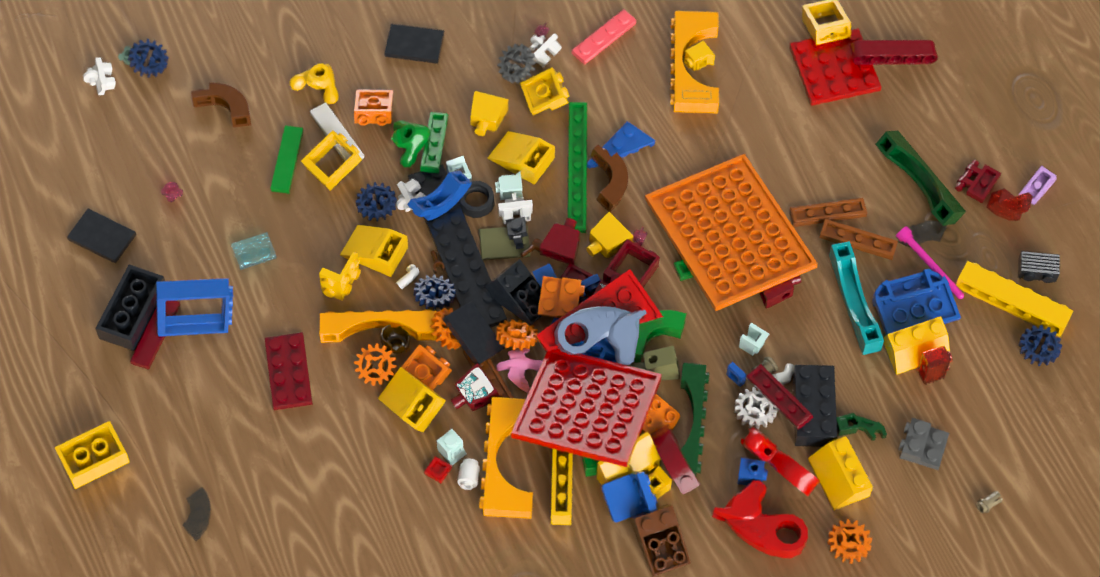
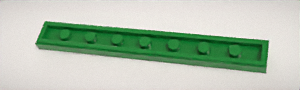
M569 102L568 218L574 219L577 222L576 230L580 231V233H586L587 102Z

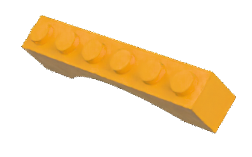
M429 309L398 312L391 310L383 312L370 310L364 312L346 311L344 313L328 311L320 313L321 343L341 342L359 331L384 328L387 325H391L392 328L401 326L403 330L418 341L436 340L437 336L432 335L434 329L430 328V325L433 324L431 318L434 317L436 311Z

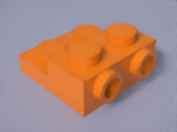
M356 90L355 123L360 125L377 123L381 126L392 124L393 90Z
M543 276L538 315L561 318L578 306L579 296L583 297L585 285H581L582 280Z
M419 344L402 365V368L434 390L437 385H441L452 372V369L449 368L450 363L443 357L438 359L435 356L436 351L428 345L424 347Z

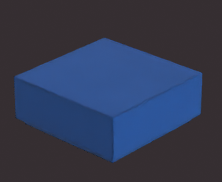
M734 362L728 365L726 375L741 387L746 381L747 374Z

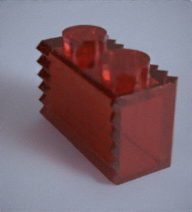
M941 346L922 353L917 371L925 385L931 382L934 383L938 379L941 380V378L945 379L947 371L950 370V362L953 361L951 352L947 351L945 346Z

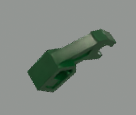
M854 413L836 417L838 436L855 434L857 430H861L867 434L871 441H875V433H880L882 439L887 437L885 427L880 422L857 416ZM847 422H852L853 426H848Z

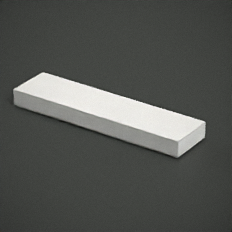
M326 102L310 110L311 116L326 136L332 130L337 134H343L348 140L346 143L349 146L353 144L360 151L358 154L360 158L364 159V154ZM338 143L334 146L344 161L351 156Z

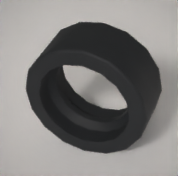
M471 181V186L459 200V204L465 215L472 218H481L492 211L494 207V192L485 182ZM480 192L487 196L488 201L482 206L473 207L466 203L465 198L470 193Z

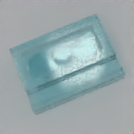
M268 232L231 244L240 270L277 258Z

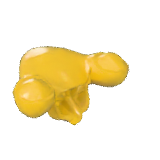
M317 64L303 73L294 75L290 79L289 85L293 90L299 91L308 84V86L317 90L324 89L323 99L327 104H334L338 101L339 94L335 86L333 70L329 64Z

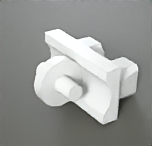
M555 33L545 43L543 42L545 40L543 35L531 38L532 45L530 49L532 51L538 49L534 53L535 57L533 59L542 67L551 59L545 53L546 50L555 56L562 48L556 41L558 36Z
M95 58L96 64L92 68L87 69L83 78L85 82L90 83L92 86L96 84L98 95H104L105 90H111L115 87L114 77H105V75H111L112 66L111 63H102L101 58Z
M414 179L406 184L402 181L397 184L402 193L398 196L399 200L396 203L399 210L405 209L408 212L412 210L407 205L411 199L425 197V194L422 192L415 195V192L421 186Z
M511 193V199H505V203L498 204L499 217L502 218L504 224H507L506 220L513 219V215H520V218L525 217L526 222L531 221V213H533L532 200H524L523 197L516 198V193Z

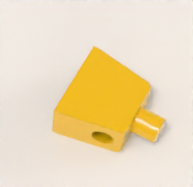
M475 91L471 109V125L476 127L474 132L477 135L484 136L487 130L496 131L508 112V99Z
M608 212L590 231L589 241L591 244L586 247V250L592 257L600 252L605 258H610L618 253L627 239L633 242V235Z

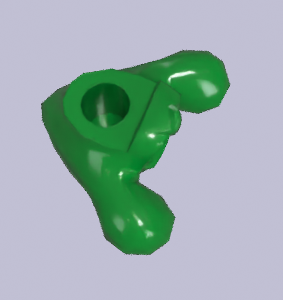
M399 120L393 124L394 133L391 140L397 147L405 149L400 158V164L404 168H408L415 163L417 154L428 140L430 130L422 124Z

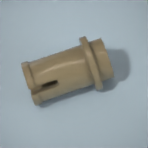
M994 491L984 499H978L976 507L979 512H990L992 507L1003 501V498H999L1001 494L998 491Z

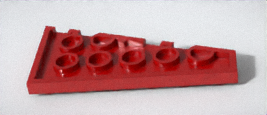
M629 269L535 335V337L546 352L559 348L555 343L554 336L558 323L571 314L585 308L605 306L629 312L646 310L647 314L639 319V324L663 316L631 269ZM572 323L567 326L564 336L570 345L585 340V332L580 325Z

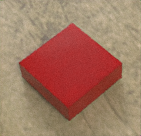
M435 456L425 469L424 474L441 484L452 469V465Z

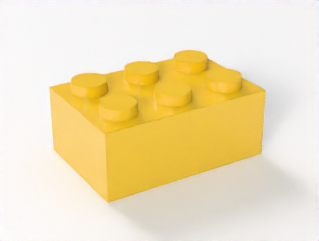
M110 421L54 447L75 489L130 463L127 453Z

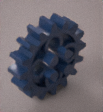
M147 39L146 43L139 40V44H133L129 51L128 61H130V67H135V73L140 71V76L147 74V78H150L151 74L157 77L158 72L163 73L164 68L166 69L169 56H166L167 50H162V44L157 46L155 40L153 43H150L149 39ZM149 50H152L153 52L149 59L147 67H144V63L147 59Z
M374 182L373 186L367 184V189L361 188V194L357 193L356 206L358 213L362 212L363 218L368 216L369 221L376 218V221L379 222L380 217L386 220V215L392 216V210H396L397 199L395 192L391 191L390 186L384 188V183H381L380 186H377L376 182ZM372 194H375L376 201L373 200ZM377 203L380 204L381 210L377 209Z
M433 274V277L430 278L426 275L425 280L420 278L419 283H415L413 296H415V302L419 301V306L426 305V309L433 307V311H436L438 307L442 310L444 305L450 307V303L454 302L456 289H454V284H449V279L443 280V276L436 278V275Z
M1033 325L1031 330L1027 328L1020 337L1018 344L1021 347L1020 354L1025 353L1024 359L1030 358V364L1036 361L1038 366L1042 362L1048 366L1049 362L1054 363L1061 353L1062 344H1059L1061 338H1056L1057 332L1051 333L1050 327L1045 330L1043 325H1040L1039 329ZM1042 337H1045L1046 339L1039 354H1035Z

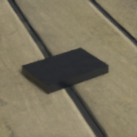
M391 24L384 53L385 57L438 64L444 30Z
M88 208L69 233L67 239L116 264L135 238L136 231Z
M472 301L442 319L475 365L477 363L479 365L505 349L503 344H499L500 340H496L495 333Z

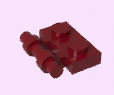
M973 160L965 168L963 176H960L957 180L955 189L961 192L966 187L968 188L966 195L983 203L999 180L1001 173L986 164L980 169L978 168L979 162ZM971 176H976L974 181L970 180Z

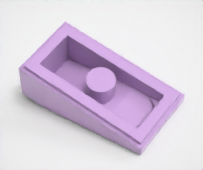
M1041 166L1019 193V196L1035 205L1053 185L1057 176Z

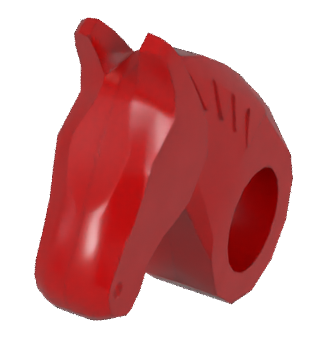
M750 428V433L745 439H741V444L761 461L768 462L780 475L806 496H809L820 480L789 455L780 451L777 445L758 429Z
M753 480L729 501L725 508L714 507L712 514L714 519L726 522L744 542L767 555L793 558L801 554L806 546L808 528L801 518L794 514H762L761 501L767 492V487L762 481ZM782 528L791 529L797 534L798 541L793 544H785L777 538L776 532Z

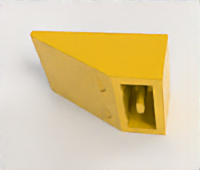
M508 131L489 155L488 159L514 174L521 171V178L535 185L554 160L555 146L538 137Z
M357 225L340 256L349 259L351 254L356 252L358 253V260H360L359 264L392 277L408 249V239L406 235L392 229Z
M402 367L399 368L378 398L402 420L420 432L426 430L446 402L444 398Z

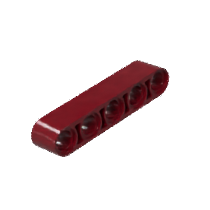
M859 40L850 45L853 62L857 65L932 64L938 60L935 43L932 40Z

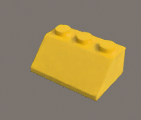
M941 316L887 334L883 338V343L896 375L950 357L948 333Z
M646 432L639 436L627 468L603 461L598 462L597 480L601 485L636 471H644L645 474H651L660 465V456L650 434Z
M847 436L827 443L808 458L833 510L870 497L873 486Z

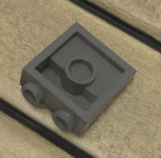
M912 418L911 423L907 422L904 433L907 434L906 439H901L898 449L902 451L900 459L939 470L949 433L932 428L931 423Z

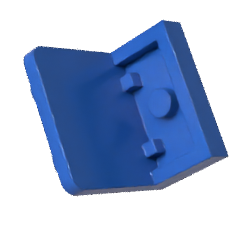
M644 471L633 472L601 486L613 522H620L643 512L657 510V500L655 495L651 493L649 487L650 479Z

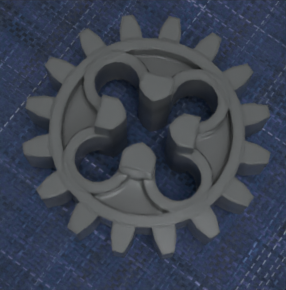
M516 43L513 48L508 46L507 52L503 50L504 56L499 57L501 63L497 64L501 68L498 72L502 74V78L510 83L516 82L519 84L520 79L525 81L527 75L531 77L530 71L535 70L532 65L536 63L533 59L535 54L531 52L532 50L523 44L519 46ZM509 60H513L518 64L522 63L523 65H525V67L522 68L518 64H512L509 62Z

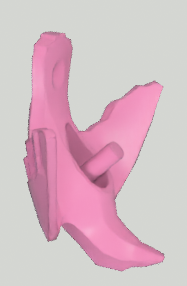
M523 348L522 351L520 349L508 351L509 360L499 362L497 364V371L509 370L508 378L521 390L529 393L530 387L525 379V370L539 371L543 361L526 358L525 353H528L530 349Z

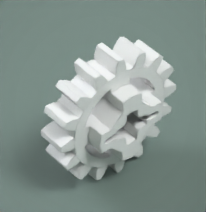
M755 387L752 388L751 392L745 389L744 394L740 393L735 401L736 407L734 412L738 413L737 420L743 419L742 425L748 423L749 428H752L753 425H756L757 429L760 428V425L766 428L768 422L773 423V417H776L777 408L760 391H756ZM747 402V405L743 409V404ZM769 408V412L765 415V411Z

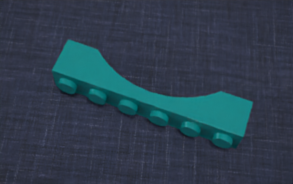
M848 241L831 245L829 258L862 355L879 352L882 349L884 339L879 324L871 314L865 300L851 243Z

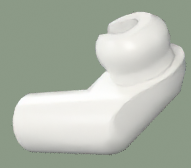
M414 264L409 265L406 269L408 273L396 282L401 289L405 288L419 275V269Z
M788 363L783 372L772 375L782 385L788 384L791 381L795 366Z

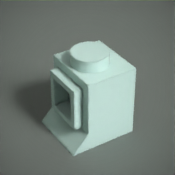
M464 156L446 161L447 174L448 172L461 171L472 181V176Z
M521 171L516 175H502L499 177V182H495L496 193H500V200L511 199V193H516V198L523 197Z
M751 323L748 335L742 334L740 338L739 348L753 356L763 347L769 333Z
M453 429L437 440V451L451 465H454L467 454L463 448V440Z

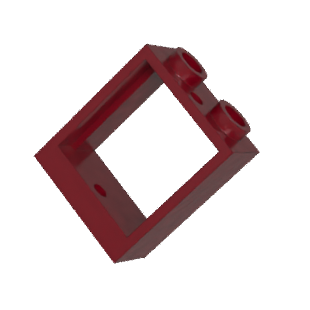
M627 239L603 272V280L610 283L612 274L620 276L616 270L629 254L650 266L639 281L644 288L659 267L660 257L654 251H648L641 247L639 243Z

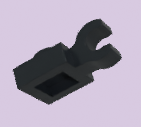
M525 217L506 220L509 240L514 239L516 250L524 248L522 237L528 236Z

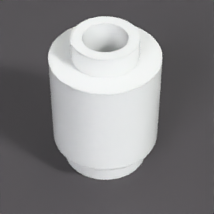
M464 459L463 463L460 464L458 484L461 488L471 490L477 486L480 471L478 461Z

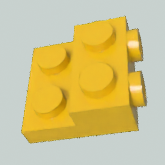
M553 67L520 83L530 112L533 115L548 108L553 111L568 103L567 97L570 96L569 92L561 84L564 82L561 73H557Z

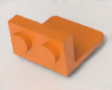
M656 394L642 431L644 433L648 432L651 436L652 433L666 425H669L671 430H673L680 418V414Z

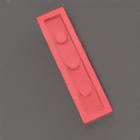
M623 9L572 50V54L585 65L636 24V19Z

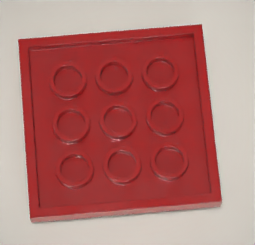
M859 28L851 30V37L818 45H816L813 38L790 43L789 47L811 106L881 91V84L874 66L857 65L853 62L850 45L855 41L863 40Z

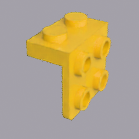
M353 252L341 274L325 268L321 269L319 276L321 290L324 295L343 301L345 295L350 294L353 281L357 280L361 273L358 253Z

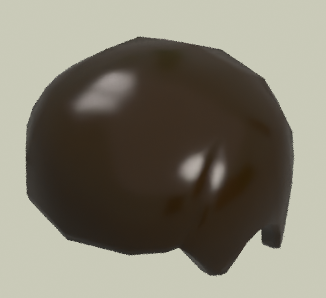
M387 325L381 331L380 341L382 347L384 345L387 346V352L392 350L394 354H397L409 348L410 336L401 326L392 328L391 325Z

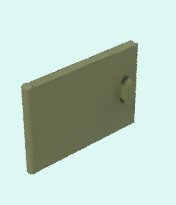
M507 227L479 229L480 250L483 261L521 258L520 254L530 247L529 234L527 237H522L523 244H525L524 248L516 250L514 239L509 240Z

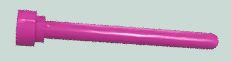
M907 226L900 230L896 235L900 242L907 243L932 271L939 273L942 277L945 276L952 293L958 299H963L964 293L912 238V231Z

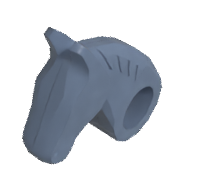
M605 306L579 310L558 323L554 331L555 343L561 351L569 355L584 353L601 339L606 338L615 351L616 362L630 365L635 359L639 337V319L646 315L647 312L646 310L629 312ZM569 324H578L585 332V340L579 347L570 345L565 339V330Z

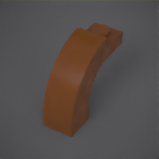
M209 83V89L191 91L194 107L223 106L231 113L233 127L251 125L248 103L245 97L234 87L223 83Z
M597 145L593 148L590 158L606 172L609 184L599 193L597 201L608 212H611L620 203L626 191L628 171L623 159L617 152L611 157L605 148Z

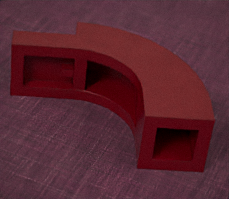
M669 425L652 433L651 437L658 454L682 495L700 486Z

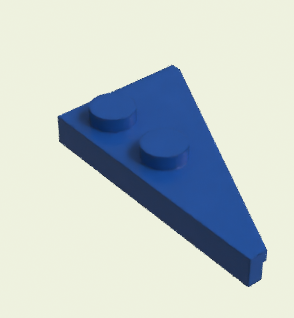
M627 121L602 148H605L611 157L617 152L623 158L630 153L639 152L640 148L648 145L650 147L654 146L655 140ZM592 158L587 163V168L589 169L599 167Z

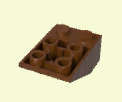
M666 504L657 507V510L653 512H643L630 517L636 538L653 577L691 563L672 505Z

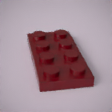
M303 332L264 338L273 409L280 410L313 405Z

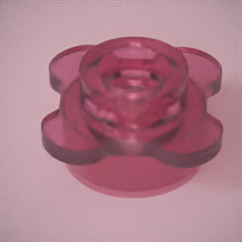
M547 22L543 26L540 24L534 32L537 37L541 35L545 37L550 30L546 26Z
M170 182L161 189V194L167 197L168 202H174L175 198L183 195V190L179 189L176 182Z
M644 226L640 230L636 229L633 234L634 242L639 243L641 246L648 233L643 230Z

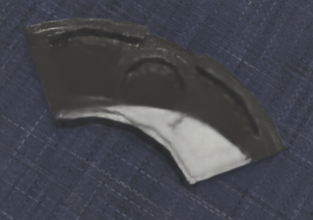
M925 221L921 224L912 225L909 229L912 231V238L920 245L925 241L933 240L940 242L947 225L942 226L939 221ZM898 241V243L910 247L907 243Z
M203 487L186 499L190 506V514L187 521L183 524V528L195 542L205 533L210 523L211 504L208 494Z

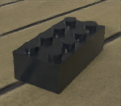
M129 264L95 328L99 339L135 351L157 307L156 282L165 281L164 276Z
M795 365L793 372V396L813 415V418L801 429L798 430L794 426L795 446L823 447L837 439L834 366Z

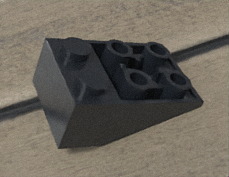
M520 259L508 266L485 286L496 302L530 326L541 317V315H538L541 286Z

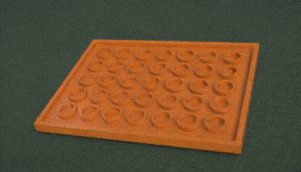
M745 154L645 195L646 202L715 312L817 268L818 263Z

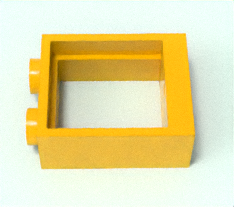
M825 0L802 5V20L816 45L851 37V22L838 0ZM835 14L838 21L818 25L815 19Z
M333 130L301 160L306 169L329 191L362 161L358 155L360 151L353 144L349 146L346 143L348 140L343 134H337ZM338 143L351 156L328 177L315 164Z

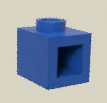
M741 458L737 484L748 485L753 480L766 481L768 469H764L765 461Z

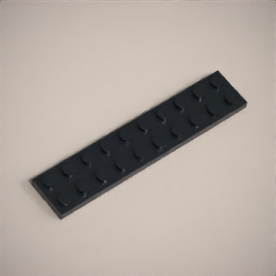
M441 164L439 173L419 171L408 175V180L414 179L421 186L415 192V195L422 192L427 196L441 185L447 173L444 165ZM459 202L435 219L427 221L424 218L441 262L444 264L450 284H454V289H456L455 296L459 306L462 307L472 301L490 328L499 325V323H504V320L507 321L502 305L495 301L485 287L491 279Z

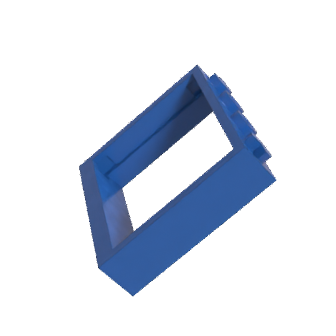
M228 278L156 282L158 337L228 333V325H232L233 286H229ZM222 298L220 314L166 316L165 301Z

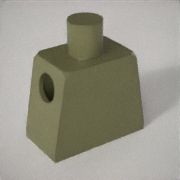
M674 346L645 352V362L634 363L635 368L662 374L661 381L680 379L679 364Z

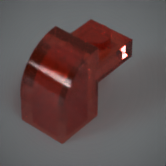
M1004 188L992 192L986 208L998 217L1010 221H1018L1021 219L1022 213H1026L1030 209L1033 196L1029 192L1014 196Z

